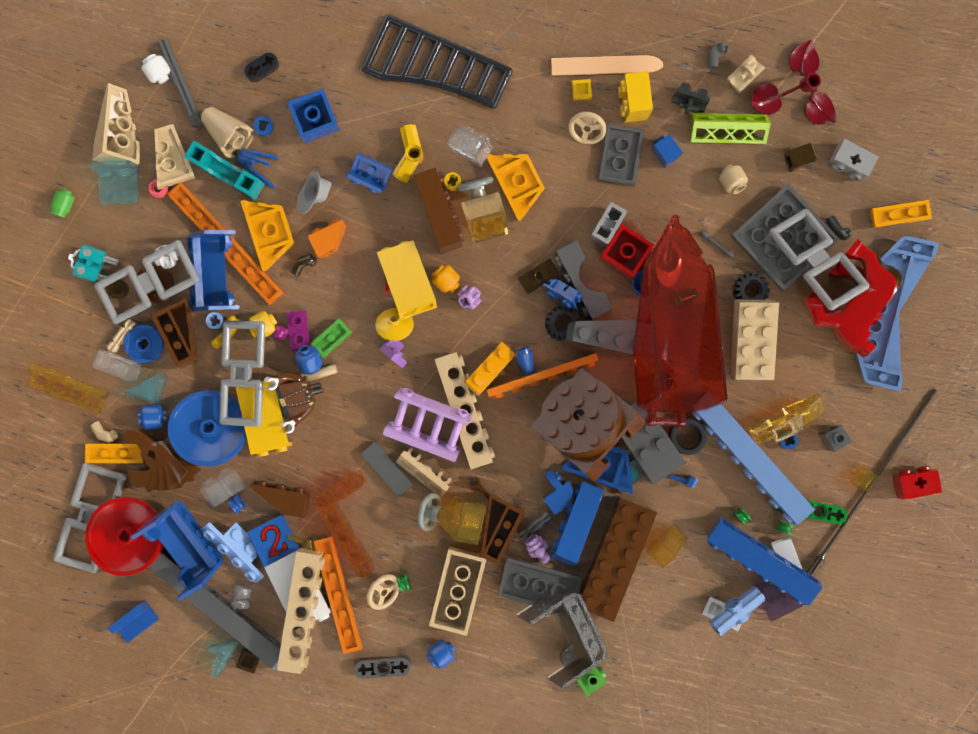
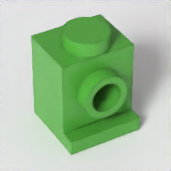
M595 663L577 673L575 677L588 697L590 693L606 684L604 678L607 675L601 666L597 668ZM592 677H595L596 680L591 683L590 679Z

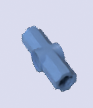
M753 586L739 598L729 600L725 604V609L709 621L710 626L717 635L722 636L735 624L738 625L746 622L750 617L749 613L765 601L764 595L757 587Z

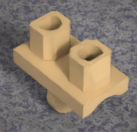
M751 55L726 80L740 93L765 67L758 63L755 57Z

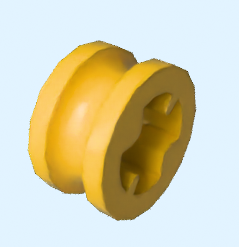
M455 172L448 173L444 178L446 188L450 191H456L457 186L461 185V177ZM451 177H454V180L458 179L455 186L447 183Z

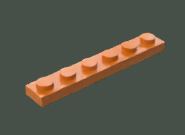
M597 353L488 389L487 393L489 397L493 396L495 400L504 397V392L511 390L513 394L522 391V386L527 384L533 387L541 384L540 380L547 378L548 381L559 378L558 374L566 372V375L577 372L576 368L584 366V369L596 366L594 362L599 359Z
M329 536L313 541L315 550L323 552L322 558H325L324 568L321 570L342 652L347 654L361 650L363 646L334 537Z

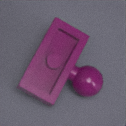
M306 311L287 312L288 328L281 325L275 326L272 337L275 340H283L286 336H289L291 351L299 350L304 345L310 346Z

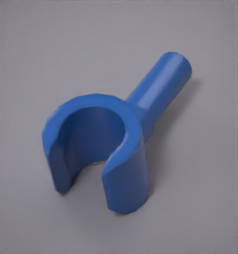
M673 474L670 475V479L684 483L688 487H695L698 479L691 475L687 479Z

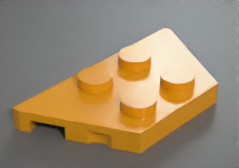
M528 154L486 155V159L517 221H521L545 189Z
M242 200L240 202L262 271H267L295 244L284 207Z

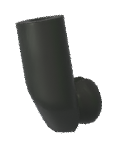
M831 216L826 220L830 229L840 240H847V238L851 237V230L849 228L843 229L835 216Z

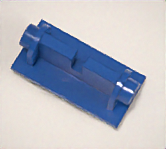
M551 279L549 286L545 283L543 284L546 295L549 298L559 300L568 309L571 307L576 311L578 310L576 303L581 302L583 299L581 292L572 287H569L565 292V289L568 287L567 284L558 279Z

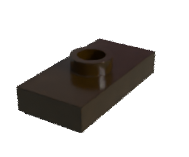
M549 258L520 276L518 280L528 295L543 286L544 283L546 284L551 279L559 276L560 273Z

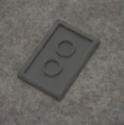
M606 124L597 181L635 187L644 129Z

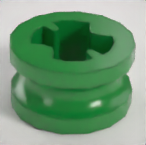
M741 507L738 508V512H733L736 519L744 526L747 525V521L752 520Z
M778 520L779 526L775 527V529L792 535L791 530L795 526Z
M407 573L402 577L398 575L397 582L401 593L405 589L411 590Z

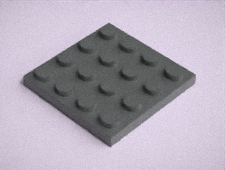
M789 184L785 185L730 235L781 291L788 288L810 266L806 261L793 265L770 236V229L803 209H808L833 239V243L824 249L826 252L840 240ZM805 218L779 233L796 256L823 241Z

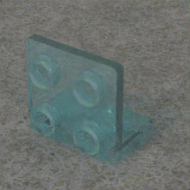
M130 160L91 163V171L99 176L101 205L139 203L138 167Z

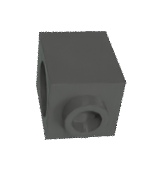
M833 425L818 434L827 451L836 452L852 442L842 425Z

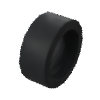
M689 418L679 419L673 423L668 433V437L681 454H696L706 444V430L697 420ZM682 426H692L698 432V442L691 448L680 446L676 440L677 431Z

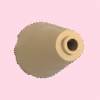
M214 107L203 110L201 121L225 156L234 158L236 157L234 154L240 152L242 148L247 149L253 140L251 135L253 129L249 125Z

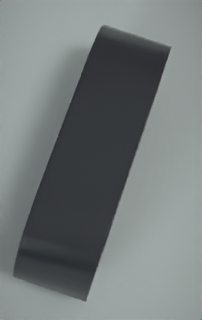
M265 53L245 67V75L251 82H259L278 69L279 61L273 53ZM268 59H270V60L272 61V63H273L272 66H270L269 64H267V60H268ZM252 69H254V70L256 71V73H257L256 76H254V75L252 74V72H251Z

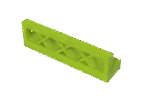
M691 113L692 131L690 141L699 143L767 144L771 122L768 116L763 114ZM697 128L706 129L708 131V133H706L702 137L696 136ZM719 129H724L727 132L722 137L714 135ZM738 129H743L746 132L741 137L733 135ZM756 130H764L762 138H754L752 134Z

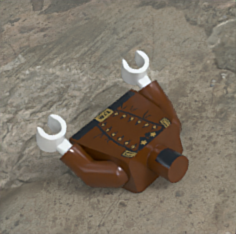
M289 371L276 375L274 378L266 377L264 379L266 382L271 381V385L266 388L276 390L285 417L290 419L289 422L284 421L280 425L284 427L288 424L289 428L284 433H292L294 426L300 424L312 412L316 402L315 395L324 393L321 382L310 385L307 376L302 377L301 374Z

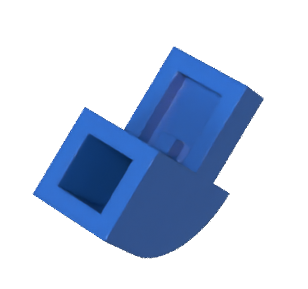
M549 469L544 474L555 489L544 496L543 499L556 515L568 506L573 492L568 480L561 484L560 481L563 479L556 470L552 472Z

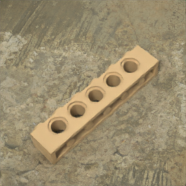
M457 352L435 359L450 407L460 409L462 405H469L471 407L470 414L473 415L469 423L477 425V432L474 434L467 432V425L465 424L462 425L459 433L470 469L493 463L492 458L495 457L492 446L488 447L486 440L489 439L486 428L482 429L480 421H483L480 410L476 411L474 403L477 402L475 394L470 392L468 386L464 384L469 376L468 373L464 374L462 367L465 366L462 355L458 356ZM452 368H456L459 371V376L456 379H451L448 375L449 370ZM458 386L465 389V395L460 398L454 394V390ZM476 441H480L483 444V450L480 452H475L472 448V444Z
M305 549L296 551L277 666L278 671L301 674L304 668L308 667L309 656H306L307 648L310 649L312 644L310 630L314 628L316 617H313V611L317 609L319 601L316 593L317 589L320 590L322 578L319 577V574L325 564V558H322L323 552ZM304 568H311L313 576H307L304 573ZM301 587H307L310 595H303ZM298 607H304L307 614L301 615L298 612ZM296 626L303 629L302 635L295 632ZM292 646L298 647L300 654L293 653Z

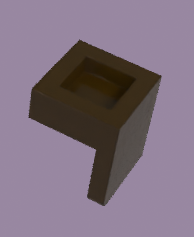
M811 143L791 149L784 154L790 172L796 171L800 167L817 160Z

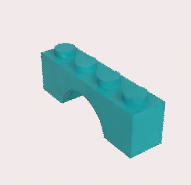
M193 141L184 156L190 163L253 200L257 199L265 185L259 178L232 165Z

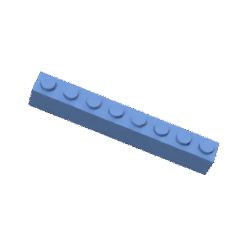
M711 392L705 393L689 407L692 410L691 415L697 421L701 420L703 422L706 432L718 439L716 443L723 450L727 449L731 454L729 456L736 465L740 464L744 470L742 472L744 475L757 483L755 487L762 494L766 493L770 498L768 500L775 509L779 508L783 512L781 516L788 524L799 525L815 510Z

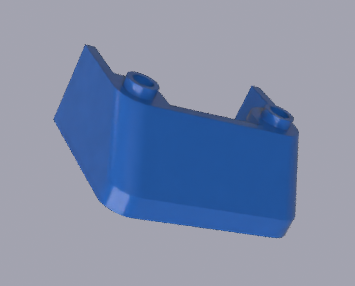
M202 230L188 235L187 255L200 279L198 283L189 287L192 311L239 309V305H234V295L227 291L225 252L232 246V240L229 236L234 235L235 230Z
M176 501L131 536L132 540L142 534L144 538L150 541L159 539L179 565L181 570L178 572V583L184 590L177 597L178 601L204 587L223 563L221 553L212 541L204 537L203 532L200 530L201 526L187 507L180 501Z

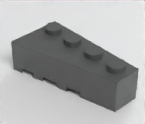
M652 319L569 322L565 341L634 357H645Z

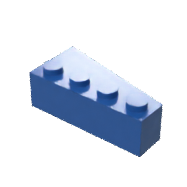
M585 482L575 486L572 494L574 499L567 506L565 512L567 516L565 521H562L558 530L560 533L552 545L550 558L569 566L577 564L604 490Z

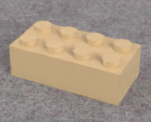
M734 300L730 376L735 380H774L779 302L774 300Z
M449 546L429 624L430 627L467 636L486 563V558L482 557L481 554Z

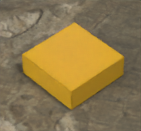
M591 79L573 80L571 82L573 101L592 100Z

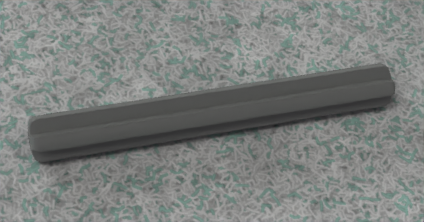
M166 39L158 42V46L163 58L170 67V75L191 125L194 128H198L203 125L171 46Z

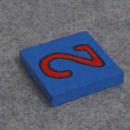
M283 514L247 532L263 567L299 549Z

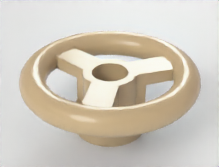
M580 112L571 118L568 129L572 138L577 142L595 144L605 136L606 124L595 113ZM575 123L581 127L582 137L575 132ZM600 129L598 136L587 139L589 133Z
M391 574L383 575L371 584L367 592V603L372 609H385L395 601L400 591L397 577ZM391 580L393 583L388 586L384 581ZM393 591L390 598L384 602V599L389 594V592ZM373 594L378 597L377 603L373 602Z

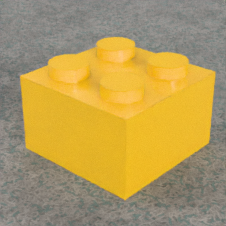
M648 71L625 73L623 80L620 81V87H618V97L622 98L620 115L624 117L625 123L645 121L653 110Z

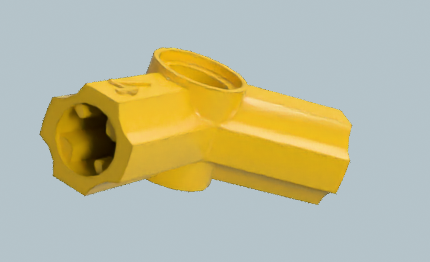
M411 124L400 128L405 154L392 174L406 184L417 166L423 161V152L416 125ZM417 151L420 154L417 158H411L409 156L410 153Z

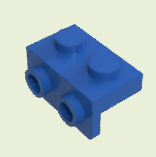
M357 153L352 169L347 173L346 177L350 178L354 184H362L368 187V190L371 192L381 193L387 187L393 168L366 155Z

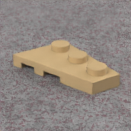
M171 124L154 129L157 189L159 190L195 178L189 161L184 158L185 151L174 125Z

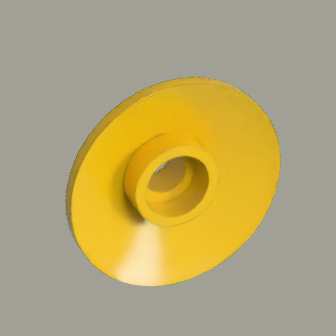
M391 308L383 311L377 317L375 327L377 333L383 339L399 341L406 338L412 332L414 322L412 316L400 320L397 308Z

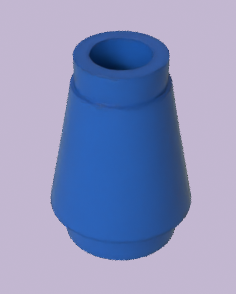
M524 347L516 350V356L514 357L524 376L535 374L533 352L530 351V348Z

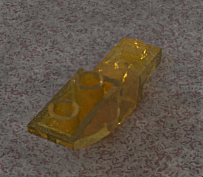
M817 394L782 408L783 414L748 427L753 441L757 445L771 439L778 443L807 427L824 411L820 395Z

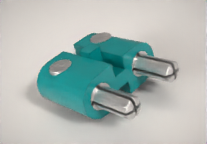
M83 244L81 249H77L74 254H69L68 257L71 261V268L74 269L73 276L94 283L108 277L101 274V269L105 262L115 266L119 262V260L107 256L106 251ZM80 252L78 255V261L76 262L74 267V260L71 257H75L77 253Z

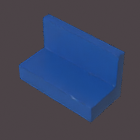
M144 601L108 629L112 634L118 631L124 640L129 643L159 620L149 604Z

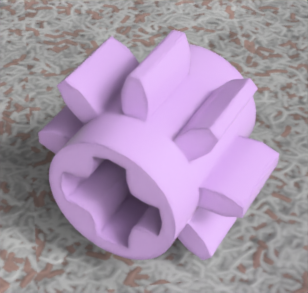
M466 285L457 293L459 296L458 302L463 308L470 307L473 310L482 301L479 298L481 293L475 286L468 287Z

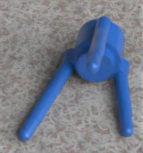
M242 148L237 158L238 162L243 164L242 168L249 170L265 184L275 189V186L251 166H254L256 162L271 166V163L259 159L258 156L276 160L279 157L253 149Z

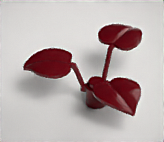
M812 39L798 45L789 57L790 69L794 72H800V76H804L800 80L799 85L779 95L775 85L771 83L759 85L755 89L750 101L752 107L757 112L765 115L778 112L782 107V102L779 98L801 89L803 92L811 91L809 96L811 102L805 106V115L811 123L817 125L836 123V112L831 99L822 92L814 95L817 92L816 88L821 84V78L815 73L819 68L820 61Z

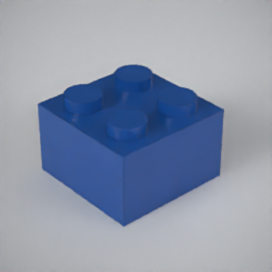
M324 89L287 102L300 137L305 144L340 131Z

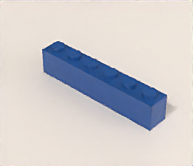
M719 517L707 534V541L711 547L717 550L721 549L731 560H738L748 571H755L765 582H772L782 593H789L799 604L804 603L809 606L822 589L820 580L722 517Z

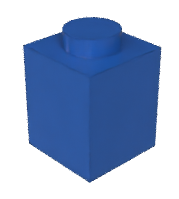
M670 134L666 137L662 135L654 141L655 145L651 149L664 168L683 154Z

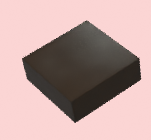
M244 647L236 667L254 674L260 659Z

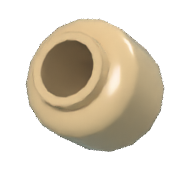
M728 165L722 169L719 180L726 192L738 194L747 187L748 177L741 166Z

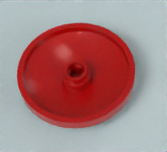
M119 497L99 506L90 517L85 532L86 548L93 562L103 571L117 576L134 575L149 568L160 556L164 545L159 539L156 541L147 540L143 534L134 540L131 539V536L145 523L158 515L157 510L148 502L135 497Z

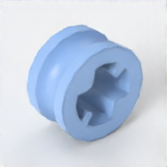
M212 312L207 315L206 324L209 328L219 330L223 327L225 318L222 314ZM215 316L220 320L219 324L216 323L217 326H214V323L211 322L212 318L215 319Z

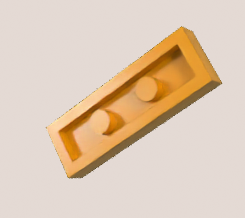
M929 200L870 209L873 228L932 219Z
M501 342L464 384L479 396L514 358L515 353Z
M85 444V463H145L141 458V449L137 444Z

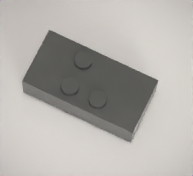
M641 398L630 406L639 412L646 421L645 425L632 440L625 435L620 439L650 484L654 485L686 464V462L645 401Z

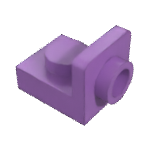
M387 340L379 349L401 368L407 363L401 358L404 354L400 351L404 344L400 341Z

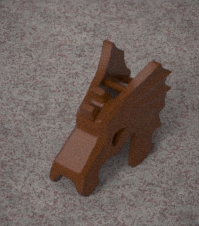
M135 429L124 433V438L128 444L137 443L141 449V458L150 467L149 470L129 471L130 480L135 488L145 486L147 492H151L154 489L163 491L182 488L184 483L193 482L195 475L201 471L199 467L186 462L175 452L169 437L163 441H158L145 429Z

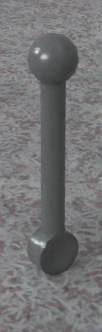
M707 231L701 232L702 238L708 239L723 251L727 257L732 258L734 256L732 252L726 250L711 238Z

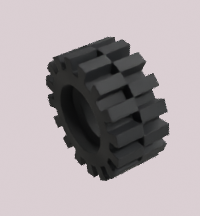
M746 273L734 282L735 285L732 288L734 289L732 294L736 297L734 300H765L769 297L768 292H770V288H768V285L770 284L759 273ZM753 283L757 286L758 293L755 297L751 298L745 294L744 288L746 284Z
M557 306L547 314L545 328L551 338L565 341L567 330L560 331L555 327L556 318L565 316L569 322L579 321V316L571 307L568 309L564 306Z

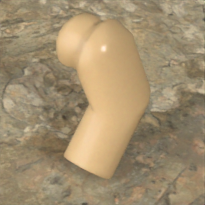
M99 421L90 425L100 441L111 443L118 438L115 430L105 431Z

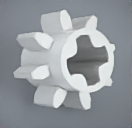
M163 245V246L158 247V248L155 250V252H156L157 250H159V249H161V248L167 246V245ZM175 250L157 259L155 263L157 266L161 265L164 269H168L177 264L176 260H178L177 257L179 255Z

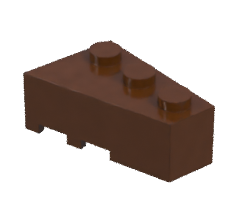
M186 298L151 314L176 366L182 369L197 362L198 357L190 301Z

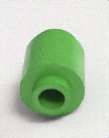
M61 188L60 191L56 190L49 206L51 207L50 212L65 218L66 214H69L75 199L72 196L73 192Z

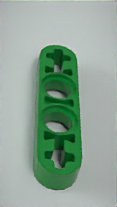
M807 500L813 508L821 506L823 513L817 517L813 511L806 518L835 524H842L846 521L847 512L844 508ZM772 506L775 511L783 513L779 508L775 509ZM828 511L834 513L838 511L841 514V518L838 517L836 520L835 516L828 515Z

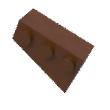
M492 493L489 495L481 556L499 564L525 511Z

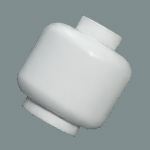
M152 54L142 61L141 69L151 83L158 82L163 84L169 80L170 67L162 56Z

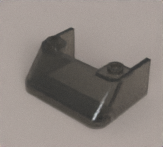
M573 591L543 597L517 614L518 618L531 625L543 617L555 615L569 645L560 653V661L563 667L550 675L548 679L562 689H565L600 664L607 656V648L582 596Z

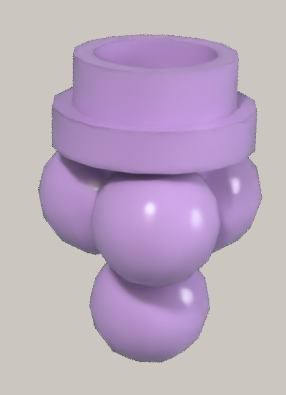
M537 534L530 535L524 541L529 556L532 558L538 557L539 561L543 564L548 563L550 555L546 553L548 548L547 542L543 541L541 536Z

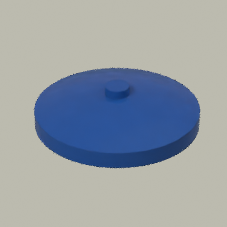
M206 390L187 396L178 403L169 418L168 437L175 452L190 464L200 467H213L224 464L234 458L246 442L247 436L244 426L221 425L219 423V391ZM228 395L227 417L242 418L239 403Z

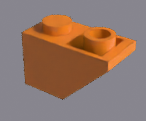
M333 220L328 223L329 226L323 229L321 227L316 228L308 235L319 259L338 251L347 227L343 220Z

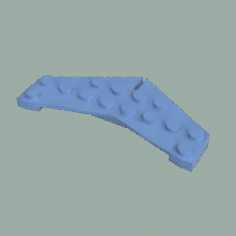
M904 236L881 258L884 264L899 270L903 276V283L881 311L883 316L876 324L869 328L871 336L868 340L876 345L875 349L865 358L855 353L862 379L866 384L900 392L903 383L900 359V310L927 266L936 255L939 243Z

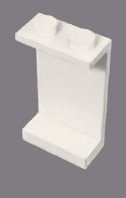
M296 551L264 567L285 611H287ZM305 567L304 573L307 576H313L309 567ZM301 587L302 594L309 596V589ZM317 589L316 597H319L317 609L313 611V617H316V620L318 619L321 622L330 617L329 613L332 610L331 606H327L320 590ZM298 607V612L301 615L307 614L304 607Z

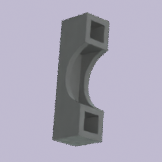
M575 241L556 251L554 259L557 266L563 268L565 281L568 285L571 284L575 290L581 292L583 296L581 311L585 318L589 317L591 321L613 309L604 291H591L582 284L579 277V268L586 257L578 242Z

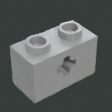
M844 139L837 145L828 164L832 165L836 171L849 174L850 178L862 181L869 177L879 156Z
M610 202L589 239L606 248L628 211Z

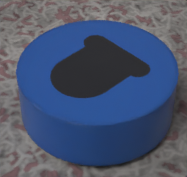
M260 116L254 121V129L260 136H268L273 132L274 124L270 118Z

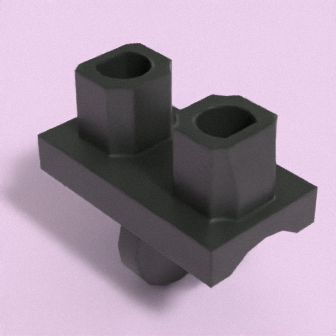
M684 82L680 87H677L671 103L685 108V115H688L690 110L704 113L711 98L708 97V90L701 88L696 93L690 91V84Z

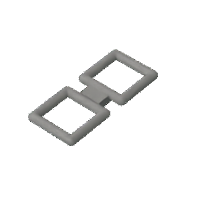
M803 209L770 229V236L793 265L806 261L810 266L811 270L804 274V279L829 310L838 308L869 288V283L843 252H839L833 257L827 254L824 249L833 243V239L808 209ZM805 218L823 241L796 256L779 233ZM840 261L859 285L832 301L814 277Z
M177 240L144 257L142 263L146 272L137 276L132 266H127L95 283L94 287L114 324H118L150 308L151 302L147 294L155 290L160 299L165 300L199 282L200 279L181 241ZM177 250L190 278L164 290L151 263ZM128 275L142 303L117 315L104 287Z
M262 321L223 322L221 364L223 367H231L230 379H222L220 385L219 423L221 425L259 427L262 424L263 382L261 380H252V368H262L264 366L265 323ZM231 328L257 329L256 360L229 359ZM228 386L255 388L254 419L227 417Z
M83 463L70 503L71 506L80 509L77 520L73 518L65 519L53 560L60 564L96 573L99 567L93 560L92 564L62 556L71 527L86 531L90 517L99 507L80 501L86 478L90 471L117 479L112 499L121 497L127 476L124 473L91 463Z

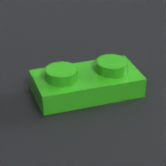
M339 318L318 336L311 345L316 347L320 355L325 358L353 332Z

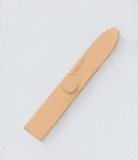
M648 55L551 58L552 76L625 74L643 71L650 73L663 68V62L657 57Z

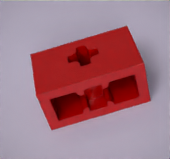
M930 466L918 467V471L911 472L910 469L901 470L898 475H892L896 497L899 499L907 500L943 493L939 472L937 469H930Z

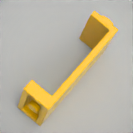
M413 240L403 241L397 246L385 247L377 252L400 320L437 308L435 296Z
M262 381L261 426H244L250 454H257V457L269 455L268 451L276 450V453L287 451V447L292 446V442H288L287 433H284L286 431L285 426H280L284 420L276 390L266 388L271 385V381ZM236 387L242 418L254 419L255 388Z

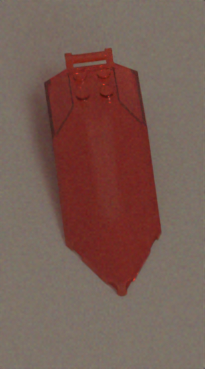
M678 215L671 217L644 263L633 345L637 406L647 411L646 425L653 427L655 425H672L677 428H684L686 425L685 413L706 411L728 401L715 271L712 265H707L702 258V250L688 229L680 224V217ZM656 412L676 413V418L657 417Z

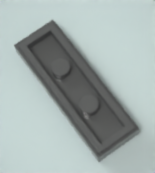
M376 441L361 453L398 497L413 485L411 480Z

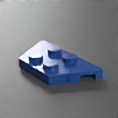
M613 446L604 457L610 465L596 482L633 495L629 453ZM568 461L562 467L563 470L590 479L571 461Z

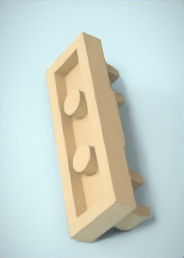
M410 448L407 452L404 451L396 463L441 498L450 487L448 484L451 482V478L447 481H442V471L436 476L429 466L418 462L421 454L417 457H412L411 452L413 448Z

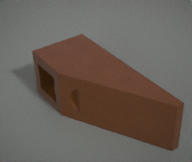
M256 480V483L249 485L251 489L283 514L302 518L306 516L310 493L305 492V488L294 487V490L287 489V485L284 484L270 486L267 481Z

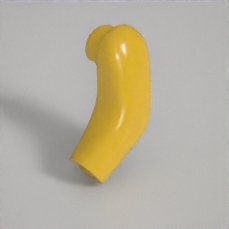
M232 315L226 321H240V319H236ZM231 328L230 339L234 336L238 329ZM222 332L211 341L215 349L222 346Z

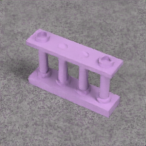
M400 388L394 397L401 400L395 421H389L383 435L455 462L461 450L460 447L456 446L463 424L468 426L473 415L464 409H456L416 394L411 389ZM408 403L419 407L413 428L411 429L402 425ZM426 410L437 414L430 435L420 432ZM444 417L455 421L448 442L438 439Z

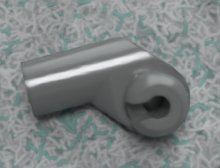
M726 42L718 43L710 49L709 69H717L718 58L729 51V45Z

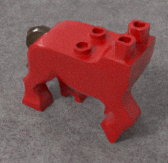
M857 239L845 255L848 259L858 260L862 263L864 270L860 267H856V269L869 283V288L847 301L842 308L838 307L834 310H829L815 291L807 297L803 305L807 307L814 326L830 327L837 341L852 355L858 353L861 357L865 358L876 347V345L868 340L871 336L869 328L876 324L883 316L881 311L892 299L895 292L902 286L903 276L898 269L881 261L879 251H871ZM840 261L828 274V276L833 278L845 277L852 280L857 286L859 285Z

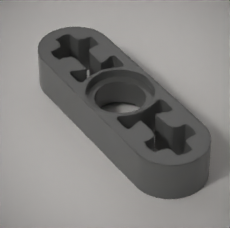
M406 656L365 658L357 662L354 671L356 676L362 679L404 676L410 671L411 661ZM392 661L394 662L393 666L399 665L400 661L407 665L404 670H401L400 667H394V671H391ZM385 662L388 665V670L380 672L377 667L379 663ZM372 663H375V673H372L373 669H367L366 673H363L362 670H359L362 664H365V667L368 668L372 667Z

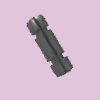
M548 511L544 512L540 518L537 517L527 524L526 528L520 529L518 535L522 540L527 539L530 534H534L544 527L545 523L551 522L553 520L552 516Z

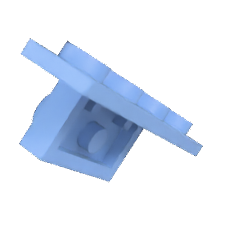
M210 522L200 529L204 537L217 546L219 552L226 554L231 559V563L245 573V577L248 580L256 583L263 579L264 575L251 563L258 555L248 534L237 523H234L223 535Z

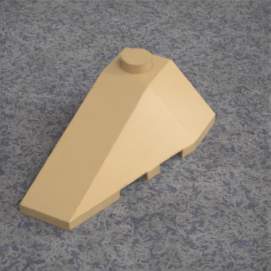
M110 83L107 84L94 139L92 160L109 166L139 165L140 143L135 135L136 126L132 122L130 114L132 110L127 90Z

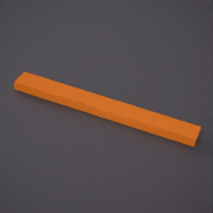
M182 182L178 183L167 193L169 198L200 231L226 230ZM230 235L232 246L225 252V258L269 306L272 305L284 292L262 271V268Z

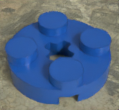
M149 325L134 327V329L127 333L124 339L126 353L129 354L132 360L139 363H151L154 360H158L165 346L159 331ZM144 339H147V342H149L146 349L140 346V342H143Z

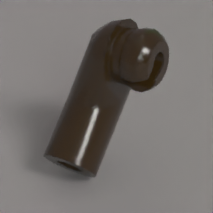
M312 254L299 257L290 273L299 277L305 266L313 267L316 265V257H313Z

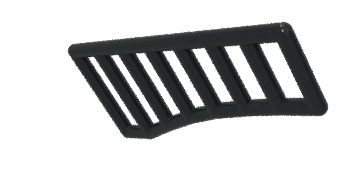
M390 14L385 16L362 66V72L379 80L414 83L440 88L474 100L492 109L497 107L513 72L509 66ZM391 23L400 27V30L380 72L371 68V65ZM407 31L418 35L401 73L389 74ZM424 39L434 42L435 44L420 77L408 75ZM441 47L452 50L439 80L428 78ZM462 54L469 57V60L457 86L446 83L458 55ZM476 61L485 64L486 68L475 92L464 89ZM494 68L504 74L491 100L482 96V93Z

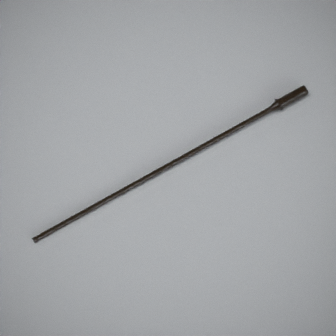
M936 389L927 398L848 514L846 521L841 524L824 551L816 556L807 573L814 576L822 563L825 562L824 559L827 552L936 394Z

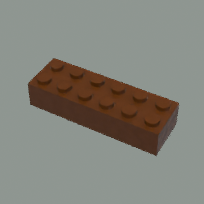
M618 496L576 600L577 608L609 621H615L657 512Z

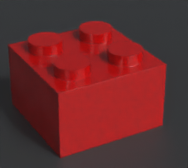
M622 224L599 260L631 280L654 247V244Z

